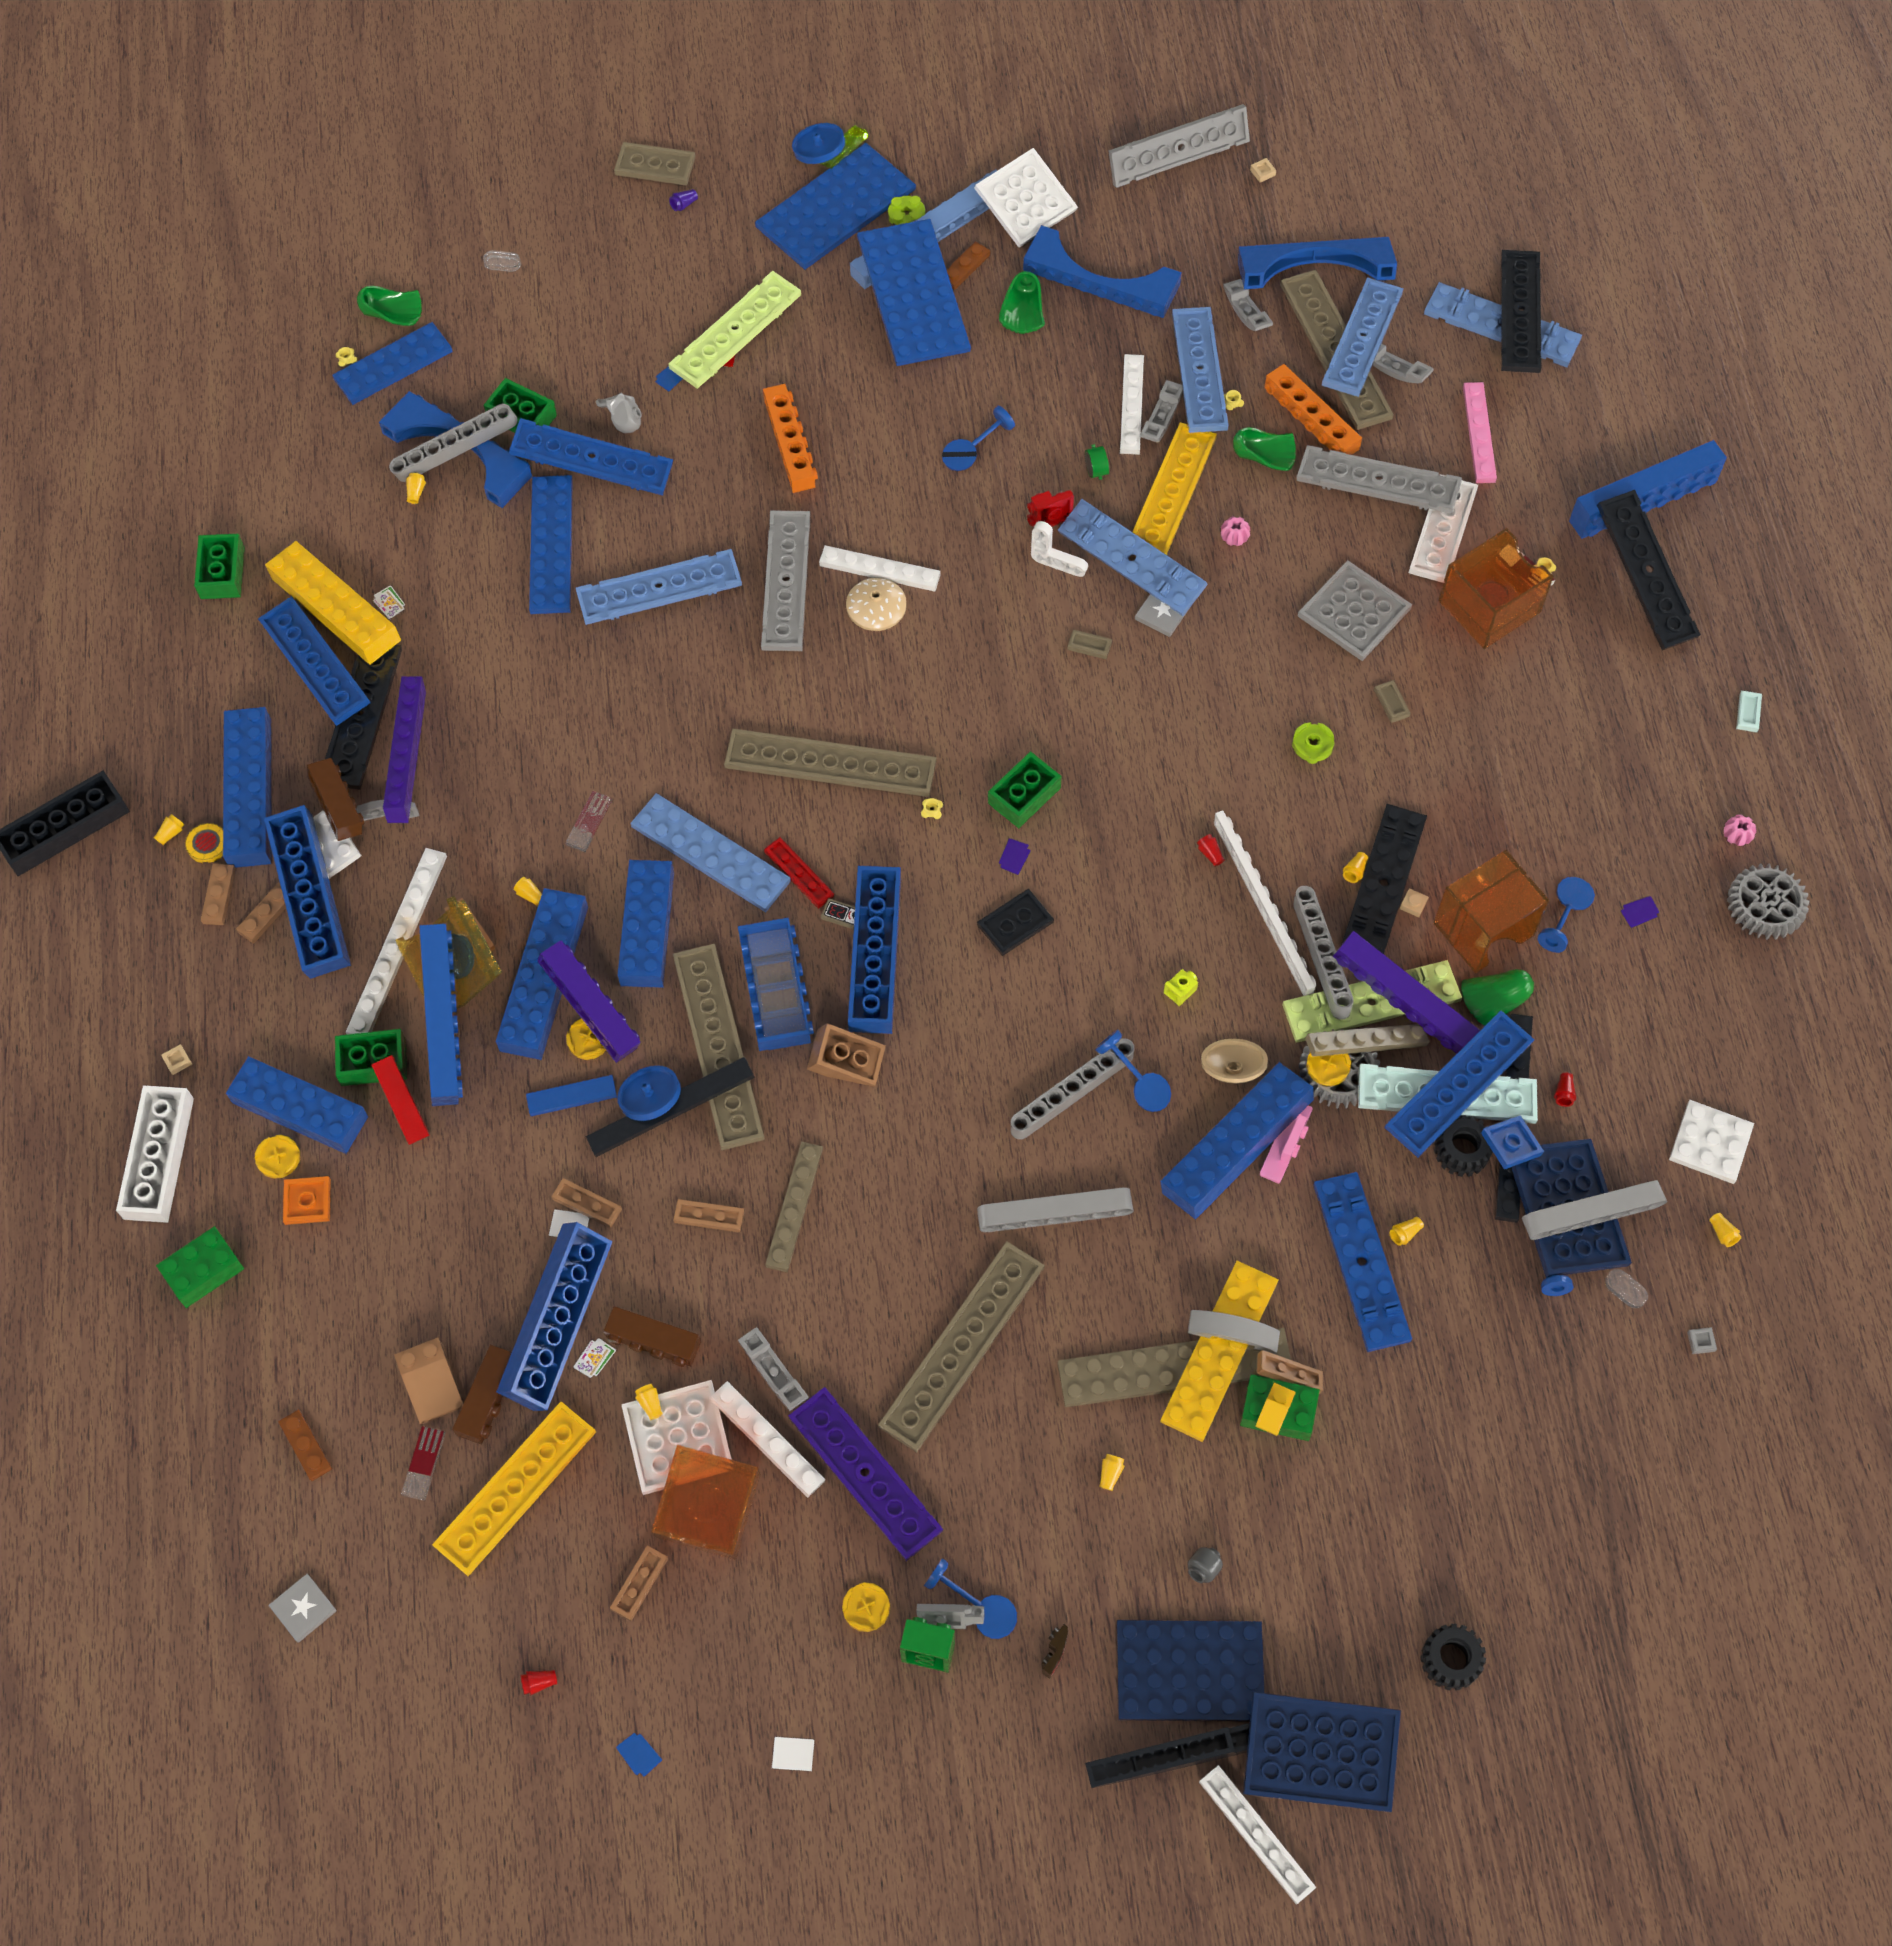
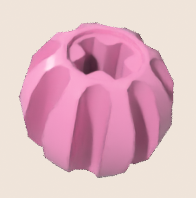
M1230 517L1221 526V537L1230 546H1240L1250 536V526L1241 517Z
M1743 815L1731 817L1724 827V836L1728 838L1727 841L1731 844L1735 843L1737 846L1749 844L1756 834V825L1752 823L1753 820Z

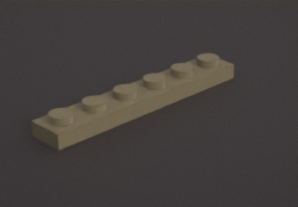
M1419 1024L1308 1033L1305 1037L1312 1057L1426 1047L1430 1042L1423 1027Z
M801 1141L766 1260V1268L788 1273L823 1152V1146Z

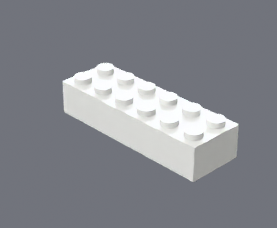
M143 1086L116 1209L124 1220L166 1223L169 1221L194 1100L187 1088Z

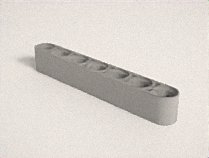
M500 404L394 458L390 462L389 468L398 480L406 482V478L409 477L410 473L423 474L513 428L517 424V416L509 405Z
M1300 886L1296 890L1293 903L1298 921L1331 1013L1337 1019H1346L1350 1016L1354 1002L1342 966L1333 957L1336 949L1315 891L1309 886Z
M1120 1039L1115 1045L1119 1050L1125 1049L1129 1051L1124 1056L1131 1062L1134 1055V1044L1129 1039ZM1112 1049L1104 1054H1098L1017 1112L1011 1119L1010 1130L1012 1136L1016 1139L1027 1138L1126 1065ZM1107 1061L1110 1062L1112 1065L1104 1066L1102 1063ZM1093 1074L1095 1077L1093 1079H1088L1085 1077V1075ZM1075 1086L1078 1090L1070 1091L1067 1088ZM1056 1098L1061 1102L1054 1104L1050 1100ZM1041 1111L1043 1115L1035 1116L1033 1112ZM1018 1123H1022L1026 1127L1023 1129H1018L1015 1127V1125Z
M1658 1180L1534 1211L1523 1216L1522 1221L1530 1239L1537 1240L1655 1209L1667 1203V1200Z
M1115 1188L981 1205L977 1208L981 1232H995L1125 1216L1134 1211L1129 1188Z

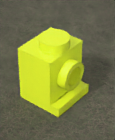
M1180 970L1170 981L1165 983L1164 994L1178 1006H1181L1197 990L1198 979L1196 975L1191 971Z

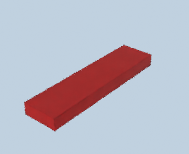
M781 837L764 849V853L785 875L791 878V881L818 909L827 903L828 898L832 899L835 897L831 889Z
M393 1055L372 1064L408 1144H413L430 1136Z

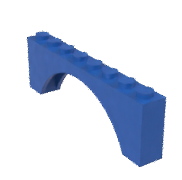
M1042 225L1024 256L1023 271H1030L1048 280L1056 281L1065 286H1070L1164 318L1180 286L1182 273L1162 267L1152 274L1132 279H1113L1096 275L1076 264L1067 255L1061 244L1059 231Z
M1389 237L1240 246L1238 249V266L1244 289L1263 288L1268 280L1277 273L1294 266L1311 263H1332L1352 267L1370 275L1377 281L1394 280L1396 278L1397 261Z
M410 391L379 421L382 433L396 443L415 437L439 436L464 423L457 421L451 414L444 413L435 404L426 402L422 396L415 395ZM487 440L471 449L478 455L486 467L484 490L487 499L503 508L531 479L532 473L529 463L524 459L510 455L509 450H504L493 440Z

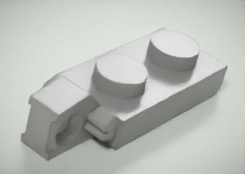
M917 1604L916 1609L917 1617L927 1620V1624L945 1623L950 1625L951 1629H966L968 1625L984 1624L985 1613L983 1606Z

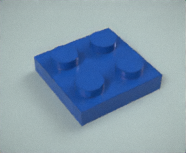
M1521 1115L1486 1127L1481 1132L1504 1169L1540 1157L1544 1152Z

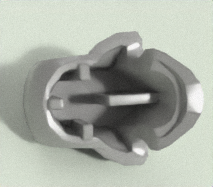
M621 392L613 397L597 399L595 401L598 407L609 409L611 420L620 432L633 433L639 429L642 413L635 403L633 396L623 395Z

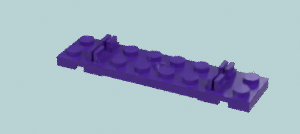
M825 1387L788 1415L791 1422L906 1561L943 1532V1528L929 1514L924 1505ZM864 1468L870 1471L869 1475L862 1476L860 1474L861 1470Z

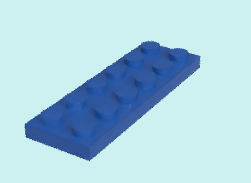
M431 322L336 372L332 376L350 403L354 405L453 351L441 332Z

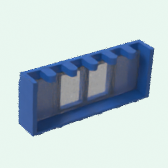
M789 918L738 926L759 1051L811 1043L810 1034H814L812 1021L807 1022L806 1016L810 1014L809 1003L803 1000V995H807L805 982L800 983L799 976H803L801 963L796 961V957L800 956L798 944H793L792 939L796 938L795 926L790 925Z

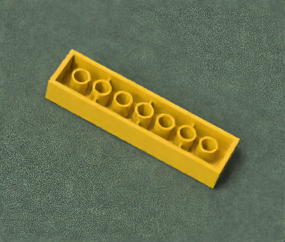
M297 541L293 542L265 564L274 582L369 665L401 641L393 623Z

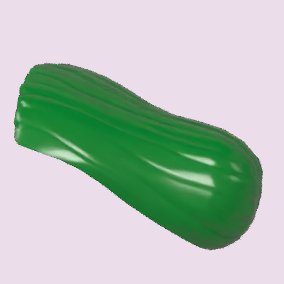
M1022 271L1013 278L1000 310V323L1012 332L1014 331L1019 334L1035 332L1045 325L1042 312L1041 284L1038 277L1030 271Z
M366 286L357 295V305L364 315L377 317L395 325L413 326L419 320L422 313V301L418 290L399 292L379 286Z
M1246 427L1238 430L1233 438L1234 451L1240 458L1252 460L1280 471H1289L1294 466L1296 444L1293 433L1271 434L1256 428Z
M1513 969L1500 974L1464 979L1461 983L1465 1005L1477 1021L1484 1026L1500 1011L1508 1014L1528 1000L1533 994L1535 987L1531 975L1522 969Z

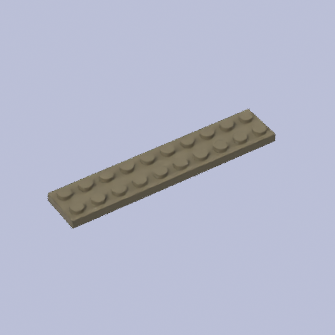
M1316 270L1283 279L1280 286L1322 366L1327 371L1346 325ZM1371 372L1367 376L1359 397L1336 390L1356 430L1393 419V413Z
M732 729L724 765L727 769L930 797L936 757Z
M715 944L673 954L703 1077L744 1057ZM750 1080L709 1100L721 1150L765 1140Z
M1006 1241L878 1424V1427L917 1453L1039 1277L1045 1265Z
M1279 1328L1277 1329L1280 1331L1278 1350L1275 1355L1291 1360L1285 1329ZM1199 1340L1058 1360L1057 1364L1065 1407L1174 1392ZM1248 1345L1231 1383L1249 1381L1251 1374L1265 1377L1257 1374L1258 1353L1261 1350L1254 1349L1253 1345Z

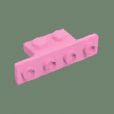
M1307 1106L1274 1140L1260 1171L1261 1177L1278 1184L1281 1182L1291 1158H1296L1299 1152V1139H1304L1309 1127L1306 1124L1313 1109L1311 1106Z

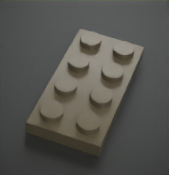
M623 142L614 169L615 175L687 186L695 161V152Z

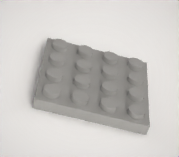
M1347 560L1298 612V617L1363 661L1411 610L1412 604Z

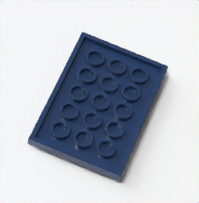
M1591 1139L1540 1145L1544 1150L1540 1157L1511 1167L1526 1215L1534 1211L1608 1193ZM1618 1219L1534 1240L1546 1278L1553 1275H1569L1627 1267L1632 1263Z
M1117 1620L1118 1720L1250 1722L1253 1692L1264 1693L1262 1621Z
M1253 1692L1243 1794L1392 1812L1401 1710Z

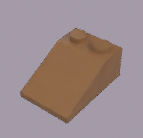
M827 1023L817 1029L807 1070L826 1077L874 1087L876 1086L886 1045Z
M439 1338L394 1354L420 1424L462 1408L463 1401L446 1352Z

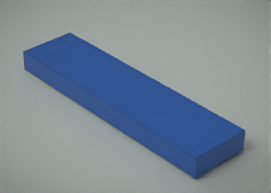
M613 1075L528 1093L526 1098L530 1116H536L617 1098Z

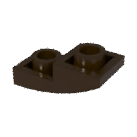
M1065 1624L1060 1629L1056 1627L1048 1638L1051 1640L1049 1648L1055 1653L1049 1652L1041 1664L1044 1666L1042 1673L1049 1679L1057 1669L1065 1650L1068 1635V1626Z

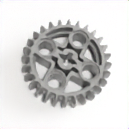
M1769 863L1766 868L1759 864L1756 869L1752 865L1749 870L1744 869L1741 874L1739 873L1732 882L1728 891L1729 897L1727 902L1730 903L1728 910L1733 911L1731 917L1738 918L1735 922L1736 924H1743L1742 930L1745 928L1750 929L1749 935L1756 932L1757 938H1760L1763 934L1766 940L1771 935L1776 940L1779 935L1784 938L1787 934H1792L1804 922L1809 910L1808 905L1810 901L1806 900L1808 893L1803 892L1805 886L1798 885L1801 881L1800 879H1793L1794 873L1791 875L1786 874L1787 868L1780 871L1777 865L1775 869H1772ZM1763 880L1770 881L1771 883L1768 885ZM1788 895L1791 896L1794 904L1786 899ZM1742 899L1750 904L1748 908L1744 906ZM1768 918L1773 923H1768L1764 921Z
M1305 1046L1300 1057L1299 1069L1301 1070L1299 1077H1303V1080L1313 1086L1314 1098L1318 1095L1320 1097L1319 1103L1327 1100L1328 1107L1334 1102L1336 1108H1339L1340 1103H1343L1345 1108H1347L1349 1102H1351L1355 1107L1358 1099V1085L1353 1084L1352 1080L1359 1081L1358 1066L1362 1061H1365L1366 1064L1378 1065L1379 1067L1380 1060H1376L1377 1052L1357 1053L1359 1056L1356 1057L1348 1053L1351 1060V1068L1345 1081L1338 1085L1325 1086L1315 1082L1308 1074L1306 1063L1310 1050L1308 1046ZM1340 1085L1347 1092H1336L1334 1090Z

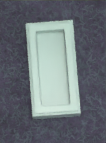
M1741 690L1736 729L1751 732L1759 730L1762 694Z

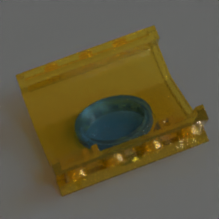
M455 896L446 899L449 907L448 910L432 925L446 924V929L451 930L452 949H448V952L453 951L454 970L449 971L454 973L455 991H451V994H456V1008L458 1009L465 1006L497 978L502 971L465 900L457 902ZM420 933L407 940L404 937H400L395 940L424 997Z

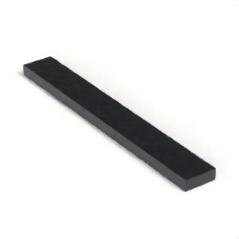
M743 1057L681 1088L677 1102L663 1115L646 1121L633 1120L625 1116L586 1136L595 1157H598L755 1078L747 1060Z

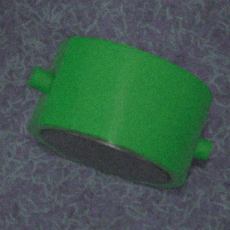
M1093 444L1091 449L1085 450V462L1090 477H1098L1101 480L1103 475L1109 474L1108 458L1103 446L1096 447Z

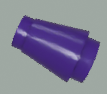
M694 189L673 193L669 198V203L674 211H682L696 201L698 195Z

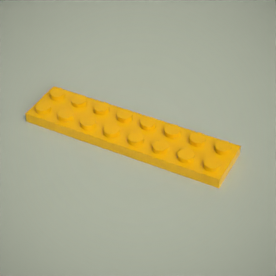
M1181 422L1133 529L1134 534L1166 555L1217 438V434L1213 432L1189 433L1188 425Z
M1237 1260L1212 1312L1235 1315L1260 1322L1279 1279ZM1200 1336L1160 1422L1203 1442L1246 1352L1248 1344L1215 1336L1210 1338Z
M560 1402L432 1544L433 1547L466 1576H469L594 1436L596 1430L563 1402Z

